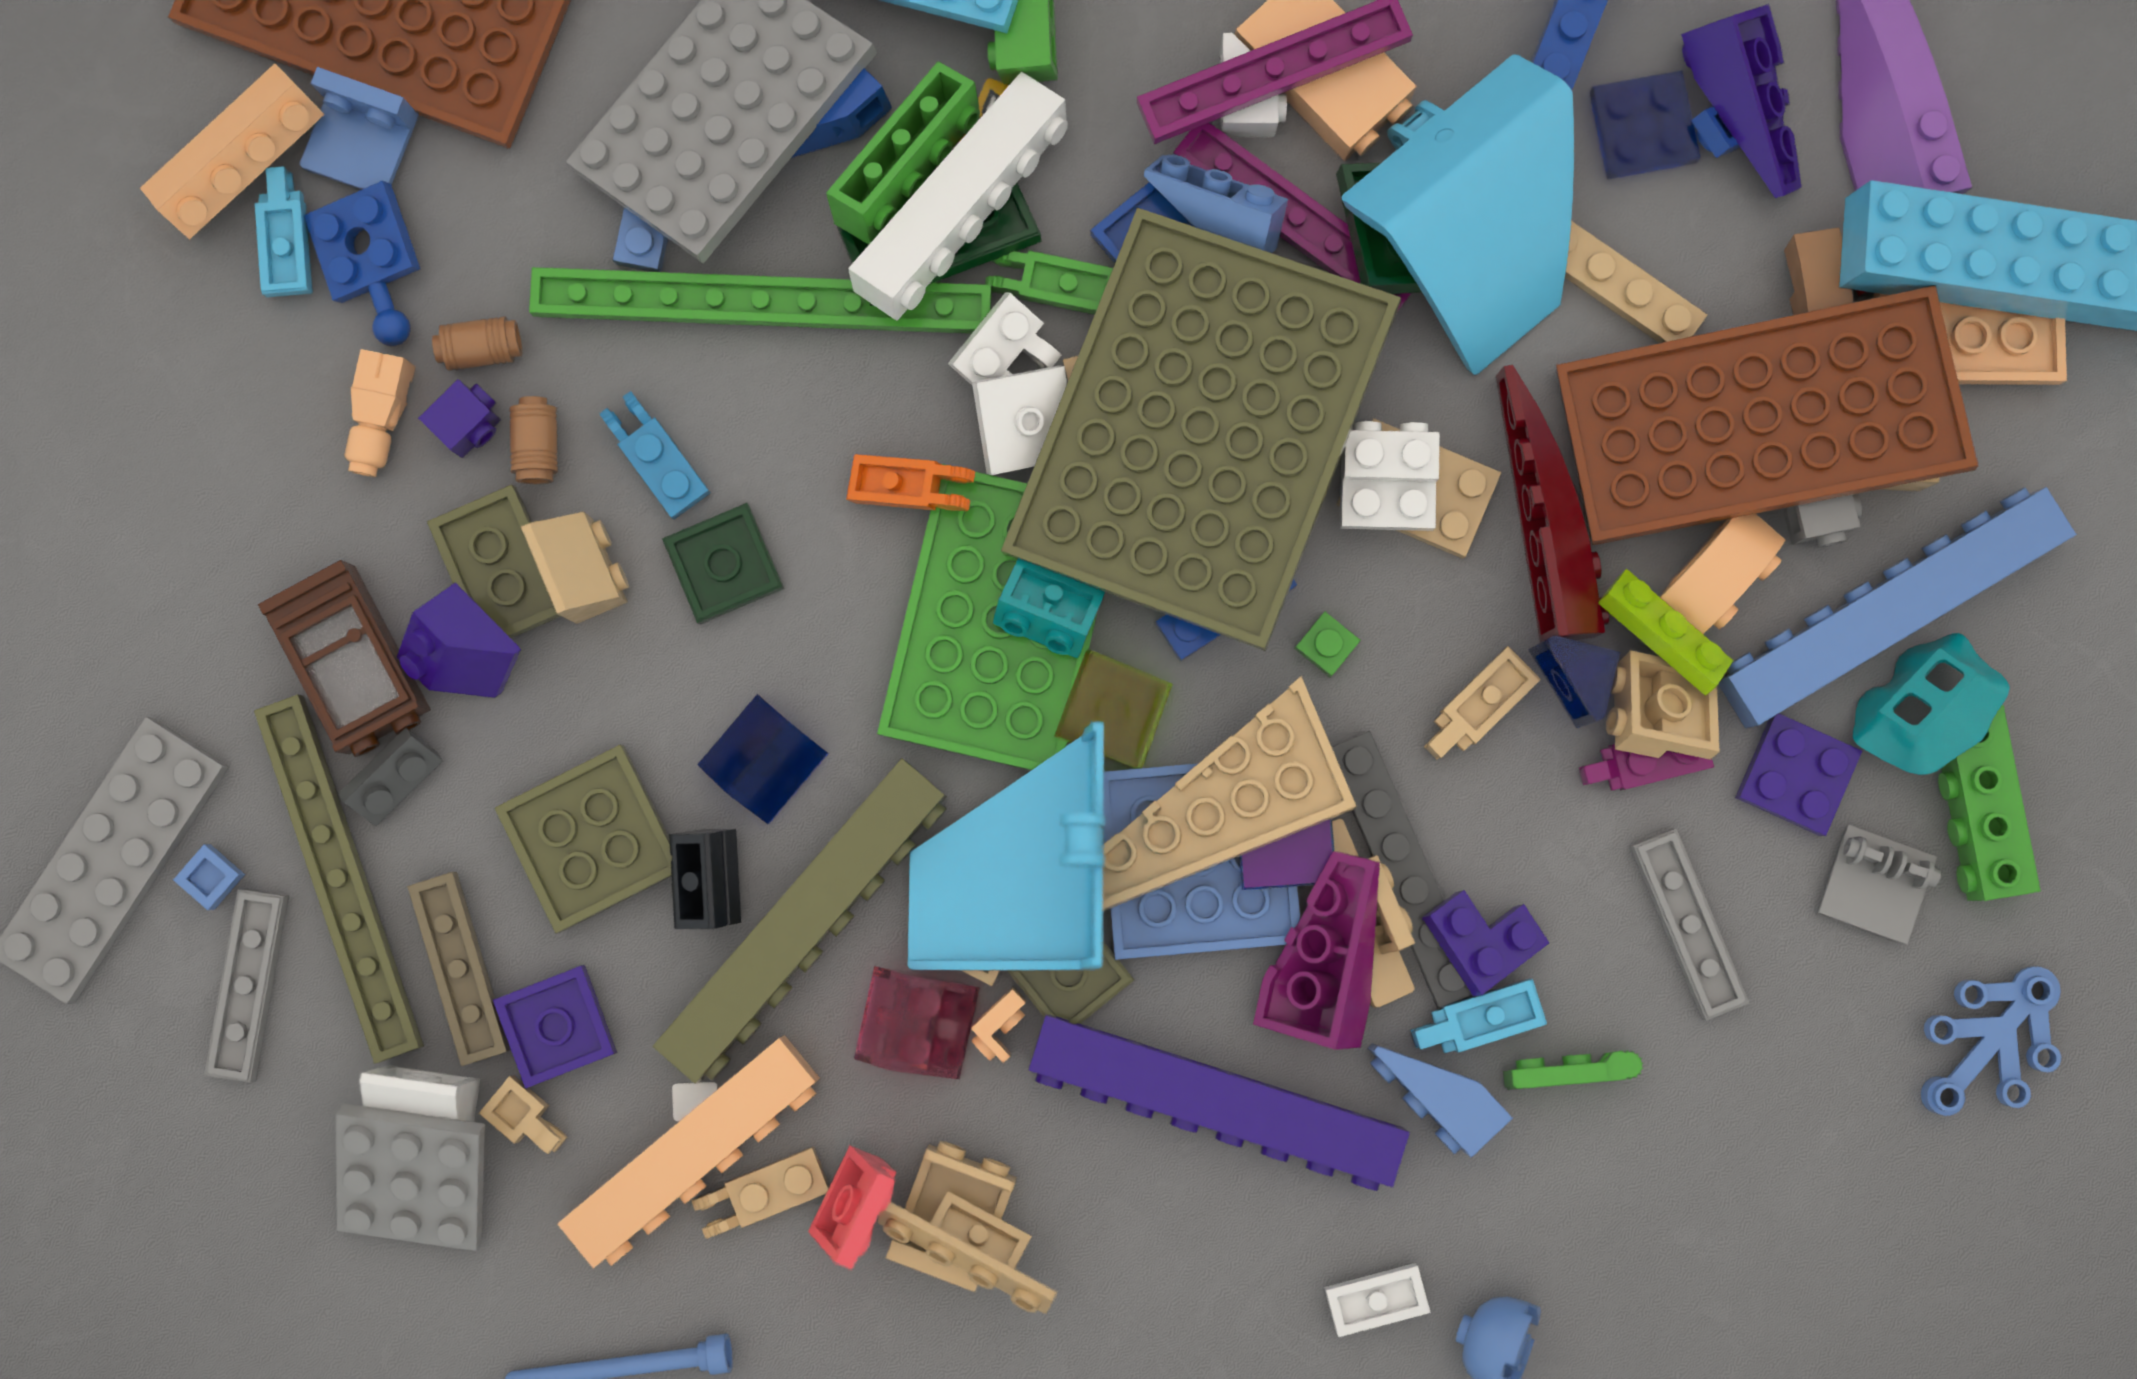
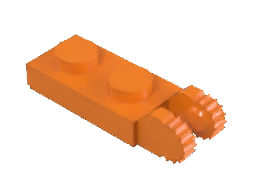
M855 454L846 500L857 504L933 511L936 510V507L952 511H968L970 500L958 494H939L940 481L943 479L962 484L973 483L975 471L964 467L942 465L932 460Z

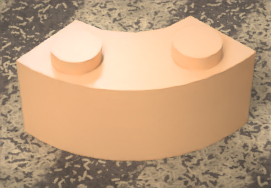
M1757 514L1726 519L1711 534L1693 558L1671 579L1660 598L1675 611L1681 613L1702 634L1712 625L1720 630L1737 613L1738 608L1734 603L1757 577L1763 581L1781 563L1782 560L1776 554L1786 539Z

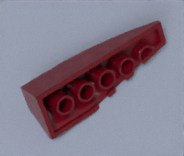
M1513 365L1503 366L1496 375L1540 646L1597 637L1605 633L1604 625L1609 624V612L1598 604L1602 598H1599L1596 579L1601 578L1602 574L1599 555L1596 551H1591L1590 540L1576 490L1561 451L1540 408Z

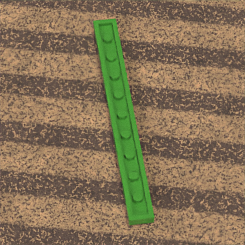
M532 267L529 313L533 317L972 334L991 311L992 288L991 285L931 283L926 287L921 302L913 310L907 309L896 321L874 305L870 306L867 300L853 292L851 279Z

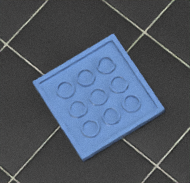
M1197 764L1103 772L1104 843L1116 833H1120L1142 814L1143 810L1154 801L1160 799ZM1242 855L1110 908L1115 960L1286 945L1284 939L1290 928L1296 927L1300 920L1297 884L1244 888Z

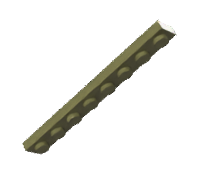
M297 694L254 710L374 1064L424 1047L304 696Z

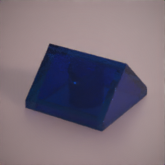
M1555 635L1528 649L1576 728L1596 723L1605 718L1620 656L1619 651Z
M757 694L697 765L725 793L765 823L770 824L829 753Z

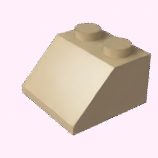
M579 512L521 526L558 615L578 624L628 603L623 590L629 588V584L618 562L612 564L605 548L612 544L601 520L594 522L593 518L585 512Z

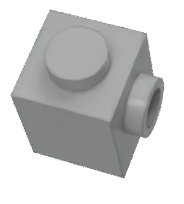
M1857 494L1783 508L1792 545L1817 540L1818 547L1847 541L1845 533L1861 527L1859 519L1862 517V505Z

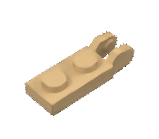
M813 1146L724 1183V1187L691 1200L695 1211L705 1210L730 1197L736 1214L724 1219H716L703 1227L702 1231L705 1239L739 1225L741 1228L822 1196L827 1193L830 1186Z

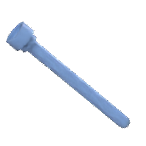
M727 1333L707 1336L706 1341L698 1342L697 1347L516 1370L509 1372L504 1379H607L699 1367L700 1371H709L710 1375L730 1373L733 1365L732 1346Z

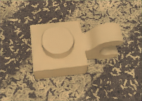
M515 1075L509 1076L479 1112L481 1116L514 1144L519 1143L527 1135L547 1154L551 1151L556 1152L568 1138L559 1128L541 1117L550 1105L529 1087L525 1089L523 1082Z

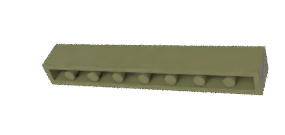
M901 758L652 1047L694 1084L703 1080L705 1076L713 1081L730 1062L731 1059L725 1053L736 1040L744 1045L761 1026L762 1023L756 1019L761 1011L768 1004L775 1009L792 990L793 987L787 981L799 968L806 973L820 958L824 951L818 945L830 932L837 937L851 922L854 915L849 910L860 897L868 901L882 886L885 879L880 876L881 872L891 861L898 866L916 846L910 839L923 825L929 830L947 810L941 804L947 796L907 761Z

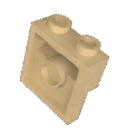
M1631 650L1615 666L1610 668L1606 677L1605 687L1608 693L1614 694V707L1608 714L1606 731L1609 735L1615 736L1616 750L1659 758L1666 751L1710 760L1720 752L1717 687L1705 696L1661 657Z

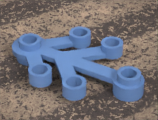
M2032 966L2020 970L2012 982L1983 984L1975 980H1963L1957 984L1954 990V997L1956 1002L1965 1008L1978 1009L1984 1006L1987 1001L2012 1002L2000 1016L1952 1019L1947 1016L1934 1015L1927 1019L1924 1024V1033L1931 1042L1949 1044L1956 1038L1981 1037L1947 1078L1935 1076L1924 1083L1921 1089V1100L1929 1111L1944 1116L1954 1115L1959 1112L1965 1102L1964 1090L1996 1053L1998 1055L2000 1083L1996 1088L1998 1100L2003 1105L2013 1108H2021L2029 1102L2031 1091L2029 1086L2021 1080L2017 1028L2026 1017H2028L2031 1046L2026 1053V1060L2029 1066L2037 1071L2052 1072L2061 1063V1054L2055 1046L2051 1045L2048 1011L2056 1006L2061 993L2059 981L2051 971L2042 967ZM2036 982H2040L2044 989L2043 995L2039 999L2034 998L2031 992L2032 986ZM1972 985L1977 990V998L1974 1002L1969 1003L1965 998V991ZM1940 1021H1943L1947 1026V1033L1943 1038H1938L1934 1031L1936 1024ZM2042 1049H2046L2050 1056L2048 1063L2044 1066H2041L2037 1059L2038 1053ZM2015 1084L2019 1088V1096L2015 1101L2011 1102L2007 1096V1091L2011 1085ZM1949 1088L1953 1093V1100L1950 1104L1943 1105L1940 1095L1943 1090Z

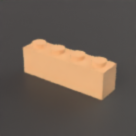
M275 63L143 184L140 189L156 210L190 240L325 114Z

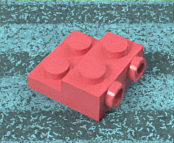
M851 1145L808 1230L810 1235L836 1264L849 1269L853 1268L857 1258L862 1256L869 1247L873 1225L879 1212H883L891 1201L895 1181L894 1176L896 1174V1171L882 1158Z

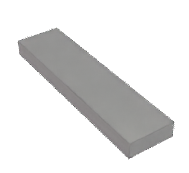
M1677 829L1668 830L1631 845V851L1702 1020H1710L1749 1004V1000Z
M247 889L237 890L204 1076L249 1083L256 1081L289 896Z

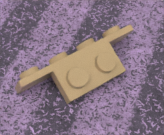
M1337 819L1330 822L1332 853L1333 851H1339L1358 856L1344 821ZM1378 855L1367 858L1380 862ZM1381 862L1379 868L1370 1002L1373 1008L1386 1005L1412 993L1415 989L1399 952L1415 944L1411 935L1413 931L1412 922L1406 910L1399 906L1392 890L1394 888V881L1391 872Z
M949 1191L944 1196L930 1223L892 1202L889 1203L883 1212L879 1213L877 1222L884 1226L883 1231L891 1238L902 1243H908L910 1240L926 1249V1255L933 1261L944 1266L954 1264L967 1271L968 1277L977 1285L986 1289L996 1287L1011 1295V1301L1025 1311L1035 1313L1038 1310L1046 1314L1057 1293L1015 1270L1032 1237L1029 1234Z

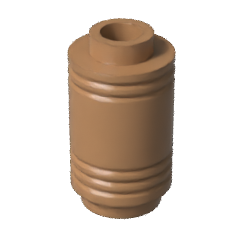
M506 316L495 317L494 319L489 318L488 320L481 319L440 325L439 335L432 336L435 360L437 363L444 362L448 371L506 362L510 363L514 362V357L522 356V343L517 321L507 320Z
M521 397L519 398L518 405L510 407L511 473L515 474V481L518 483L553 482V474L558 473L557 408L547 405V398Z

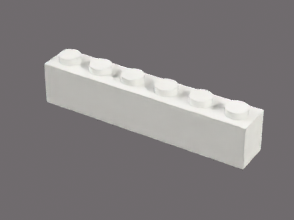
M1021 71L848 268L853 292L896 321L907 309L913 310L921 302L926 287L936 276L940 277L948 271L953 263L956 252L965 242L971 243L978 236L982 229L983 221L994 209L999 210L1005 205L1010 197L1013 186L1022 176L1026 178L1035 170L1040 155L1050 144L1056 145L1062 139L1068 126L1065 99Z

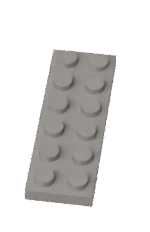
M145 717L1 935L0 962L63 1003L74 1004L229 766L157 720Z

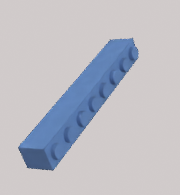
M2026 487L2014 492L2000 501L2004 508L2003 510L1991 517L1987 511H1984L1961 524L1965 532L1952 540H1950L1947 534L1939 537L1921 548L1926 556L1912 564L1908 558H1905L1884 570L1882 573L1886 580L1872 587L1867 581L1844 594L1843 596L1847 603L1832 611L1829 605H1826L1805 617L1804 621L1808 626L1794 635L1788 628L1764 642L1768 650L1753 658L1751 653L1748 652L1733 660L1727 670L1729 673L1723 676L1718 685L1744 727L1750 728L1762 724L2077 535L2048 488L2045 487L2029 493Z

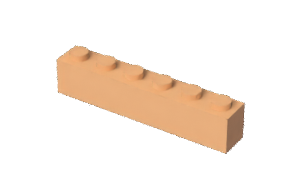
M785 1035L780 1037L558 1223V1226L592 1268H595L603 1260H606L612 1266L633 1248L628 1239L641 1228L649 1235L670 1217L665 1208L679 1197L686 1204L707 1186L701 1179L715 1166L722 1174L741 1158L743 1153L738 1149L740 1145L751 1136L759 1143L778 1127L780 1123L776 1120L775 1116L789 1105L795 1112L817 1093L811 1086L820 1077Z

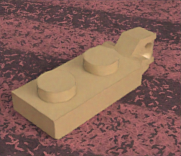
M1509 646L1505 647L1440 711L1441 714L1434 722L1441 730L1424 748L1436 760L1442 758L1455 744L1462 751H1465L1471 744H1476L1541 679Z

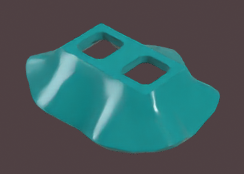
M1952 633L1936 641L1919 644L1906 650L1898 658L1895 664L1894 675L1889 683L1869 689L1859 699L1856 708L1853 739L1861 748L1906 772L1918 775L1931 774L1941 769L1985 737L1993 718L2009 694L2010 685L2001 673L1991 668L1975 652L1969 640L1962 634ZM1940 663H1946L1964 675L1963 679L1951 691H1942L1926 680L1927 675ZM1908 696L1916 697L1932 709L1917 725L1909 724L1894 713L1895 708Z

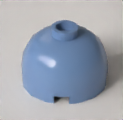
M1497 1297L1482 1303L1473 1317L1464 1315L1457 1332L1456 1342L1463 1345L1462 1361L1467 1373L1473 1379H1522L1535 1341L1527 1331L1530 1323L1536 1326L1539 1325L1540 1307L1516 1298Z

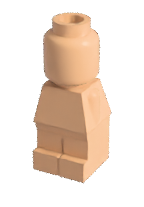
M364 349L360 350L351 387L352 417L359 424L350 429L344 453L346 460L350 462L349 472L376 477L378 469L384 468L387 464L392 438L386 431H394L407 405L409 384L413 380L416 367L403 357Z

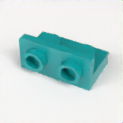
M1018 558L998 600L993 624L1001 627L1010 635L1026 637L1043 644L1056 654H1067L1074 658H1079L1105 592Z

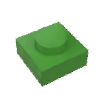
M1324 611L1294 649L1327 676L1331 677L1361 640Z

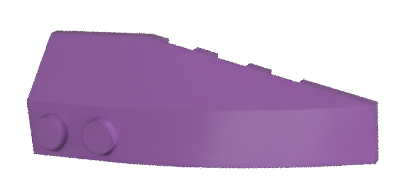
M1836 0L1837 14L1840 15V35L1837 38L1838 56H1841V80L1838 82L1839 99H1842L1840 141L1854 190L1856 191L1870 180L1958 194L1966 193L1972 188L1949 104L1933 56L1910 0Z

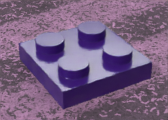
M1777 714L1768 720L1735 798L1818 836H1826L1862 750L1782 714Z
M585 965L493 1000L525 1089L617 1053Z

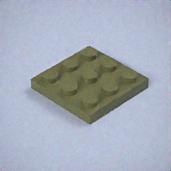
M620 744L494 808L555 934L561 933L671 877L672 855H670L669 836L624 745Z

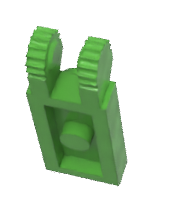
M1029 250L1028 253L1013 251L991 262L1003 267L1024 269L1022 281L1001 276H987L984 285H991L992 292L1003 295L1005 292L1011 293L1013 296H1019L1021 300L1095 315L1113 268Z
M1628 1050L1625 1052L1614 1051L1604 1053L1597 1063H1592L1591 1054L1562 1056L1563 1066L1545 1067L1544 1058L1515 1060V1070L1503 1071L1504 1086L1507 1090L1626 1080L1632 1079V1077L1637 1078V1075L1641 1074L1640 1071L1643 1070L1642 1064L1644 1063L1641 1062L1642 1058H1639L1638 1054Z

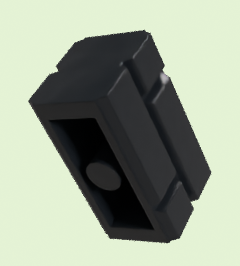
M703 829L669 834L670 855H672L671 877L674 929H716L726 925L741 923L736 829Z

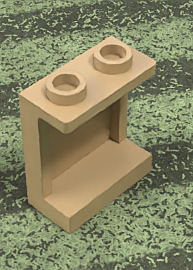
M940 1141L938 1147L929 1144L923 1156L905 1210L930 1223L944 1196L949 1191L993 1216L1002 1219L1017 1177L1008 1174L1010 1166L994 1159L984 1157L981 1164L965 1158L966 1150L945 1141ZM892 1239L886 1259L970 1291H976L978 1285L968 1277L967 1271L954 1264L944 1266L933 1261L926 1255V1249L910 1240L908 1243H902Z

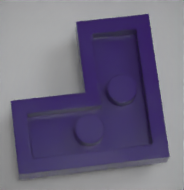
M1465 890L1455 892L1422 917L1473 997L1483 995L1549 944V941L1524 904L1513 907L1488 926Z

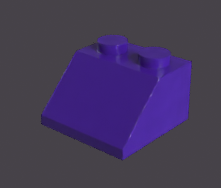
M455 582L412 612L396 658L400 661L404 672L412 679L419 680L428 690L496 698L503 692L521 648Z

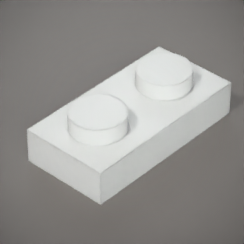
M1416 1263L1324 1287L1338 1337L1430 1313L1419 1268Z

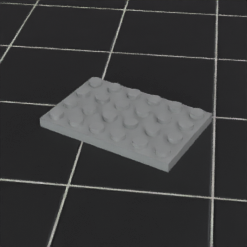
M701 0L566 160V163L572 171L704 264L814 131L819 121L878 52L872 42L808 0Z

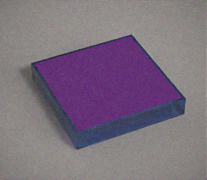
M1332 819L1239 856L1242 890L1315 885L1334 851Z

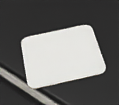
M715 1082L674 1084L672 1087L674 1120L681 1121L717 1090V1084Z

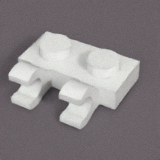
M1005 292L948 362V365L972 385V382L1011 375L1012 373L1007 369L1021 351L1041 368L1053 367L1062 355L1048 342L1036 335L1044 323L1015 296Z

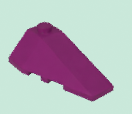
M1333 851L1307 898L1308 906L1296 927L1290 928L1284 939L1286 945L1275 965L1269 966L1262 979L1253 1025L1335 1050L1361 1048L1371 1002L1380 862Z

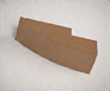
M1840 227L1794 234L1784 249L1794 288V293L1790 298L1793 315L1853 303L1852 289L1839 288L1842 253Z

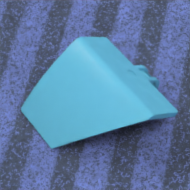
M1516 54L1506 59L1445 111L1429 101H1421L1415 106V113L1402 124H1393L1387 130L1388 138L1396 151L1341 197L1348 210L1389 240L1434 311L1466 369L1474 375L1479 374L1560 306L1568 259L1574 178L1573 91L1558 76Z
M1091 722L1084 729L1081 737L910 852L909 969L1021 971L1098 970L1102 967L1103 867L1105 866V855H1103V828L1105 826V815H1103V722Z

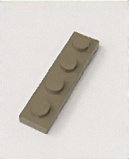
M450 872L407 886L461 1066L511 1051L493 1002L495 999L457 872Z

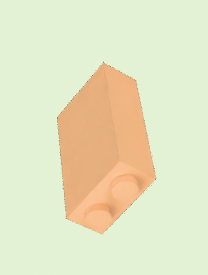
M1267 0L1236 29L1235 36L1252 51L1342 15L1345 12L1334 0ZM1381 53L1281 94H1286L1287 102L1346 161L1355 152L1360 156L1365 154L1380 138L1377 131L1388 121L1392 125L1398 123L1413 108L1410 101L1417 86L1385 53Z

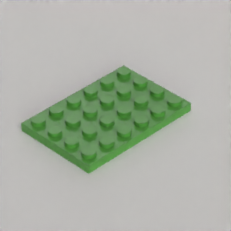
M975 472L973 483L962 484L941 479L939 494L962 495L970 500V506L968 511H952L937 507L935 511H930L880 719L878 735L1027 770H1033L1067 746L1068 740L1058 737L1057 733L1089 651L1096 617L1086 637L1079 658H1074L1067 654H1056L1043 644L1026 637L1010 635L1001 627L993 624L998 600L1017 559L1003 554L1001 549L1027 483Z

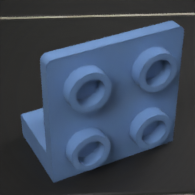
M317 67L310 84L324 97L321 111L325 115L314 125L301 158L300 166L306 171L360 190L380 181H385L392 185L419 115L404 97Z

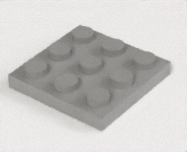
M342 1103L336 1113L337 1231L477 1251L482 1241L485 1124Z

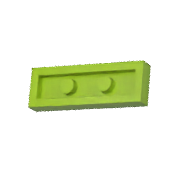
M1627 568L1614 580L1598 602L1599 605L1705 696L1717 687L1733 662L1716 643L1711 642L1690 624L1681 613L1675 611L1654 593L1645 582L1639 580Z

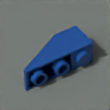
M863 68L791 158L859 138L892 109L883 86Z

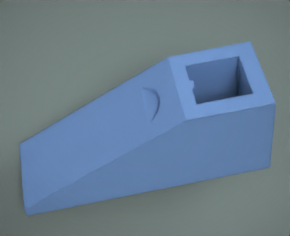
M1162 155L1145 169L1144 177L1194 227L1269 253H1273L1277 249L1288 199L1276 195L1271 188L1258 184L1247 185L1233 180L1230 174L1221 170L1199 168L1191 165L1188 159L1178 155Z
M1373 1043L1368 1047L1375 1056L1370 1062L1371 1066L1388 1084L1396 1079L1408 1091L1402 1099L1421 1119L1427 1114L1433 1118L1440 1126L1435 1135L1453 1154L1461 1149L1472 1158L1513 1119L1481 1083L1471 1078Z

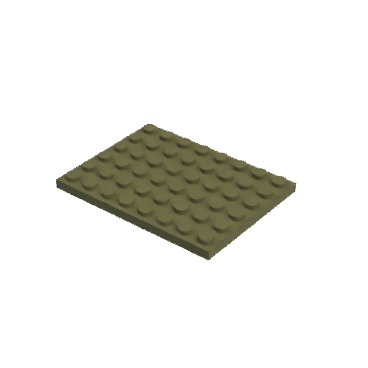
M1137 207L1001 549L1002 553L1266 651L1398 311L1401 297Z

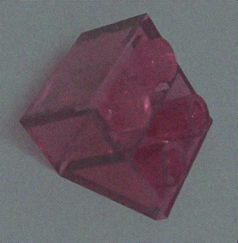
M874 966L854 1059L889 1071L960 1080L980 987L908 971Z

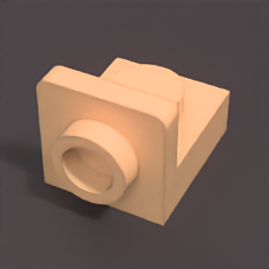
M1014 987L1006 992L971 1027L976 1034L971 1040L972 1043L989 1061L997 1056L1004 1063L1011 1056V1052L1000 1042L994 1033L1000 1029L1006 1034L1025 1016L1020 1008L1026 1003V1000Z

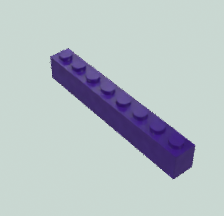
M1045 1014L1028 1071L1037 1073L1035 1081L1038 1083L1062 1089L1063 1083L1066 1082L1081 1087L1080 1096L1107 1104L1109 1097L1127 1102L1126 1111L1147 1118H1152L1154 1111L1172 1116L1170 1124L1186 1131L1197 1133L1200 1125L1217 1131L1215 1139L1233 1146L1242 1147L1244 1140L1262 1145L1260 1153L1265 1156L1287 1162L1289 1155H1293L1307 1160L1305 1168L1332 1177L1334 1170L1337 1169L1352 1174L1351 1183L1370 1190L1378 1191L1380 1184L1389 1187L1394 1186L1410 1133L1403 1127L1083 1024L1069 1023V1020Z

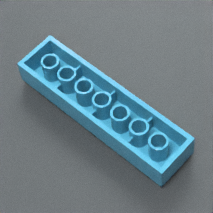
M1870 180L1845 198L1839 288L1892 295L1936 285L1939 302L2051 319L2062 318L2065 321L2137 331V221Z

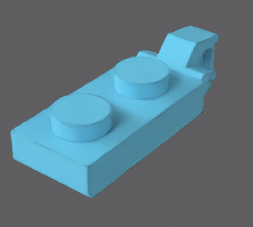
M284 166L266 168L267 194H259V203H254L262 295L278 297L312 294L308 227L304 219L307 210L303 192L295 191L293 173L286 170Z
M1529 978L1485 992L1480 996H1472L1442 1006L1441 1009L1431 1012L1433 1023L1411 1029L1410 1031L1415 1047L1420 1050L1441 1043L1443 1053L1451 1051L1459 1053L1547 1025V1021L1534 981Z

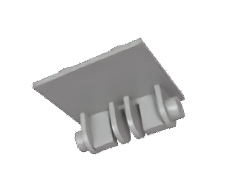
M1847 825L1817 913L1908 945L1927 886L1936 887L1941 877V870L1934 868L1937 857Z

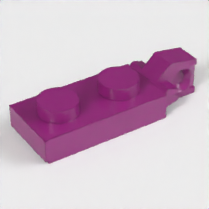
M1615 744L1609 745V748L1600 750L1602 762L1578 767L1583 785L1608 780L1610 790L1612 791L1616 789L1626 790L1714 768L1712 759L1666 751L1661 757L1654 758L1616 750Z

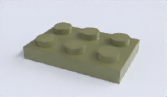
M512 484L427 521L453 584L456 582L510 638L561 617L556 613L521 526L531 523V520L517 488Z

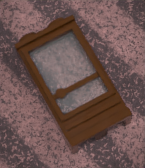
M339 560L258 604L333 743L332 747L335 752L343 754L353 753L354 757L362 756L380 745L379 738L392 731L398 735L405 728L409 730L415 728L421 723L419 716L431 711L417 682L404 672L400 661L396 658L399 648L354 565Z

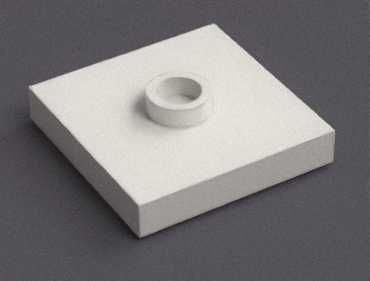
M1053 366L972 382L987 474L995 475L1035 466L1067 386L1064 366Z

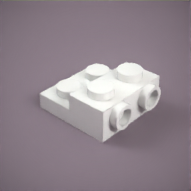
M1355 422L1341 455L1340 529L1433 531L1436 528V481L1439 479L1440 432H1428V424L1419 422L1400 424V431H1381L1382 424L1379 422Z

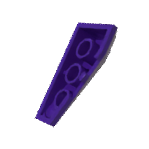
M1769 4L1729 16L1681 34L1684 42L1682 47L1683 58L1688 68L1692 69L1695 81L1775 198L1782 197L1802 188L1794 133L1788 126H1784L1783 122L1785 106L1790 103L1788 90L1785 88L1780 89L1778 86L1775 66L1783 64L1784 61Z

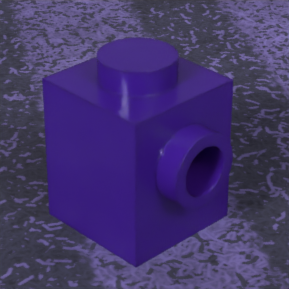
M459 379L418 417L445 446L461 458L474 447L480 448L490 441L496 433L495 426L501 421L491 410L496 404L494 399L477 383L470 389Z

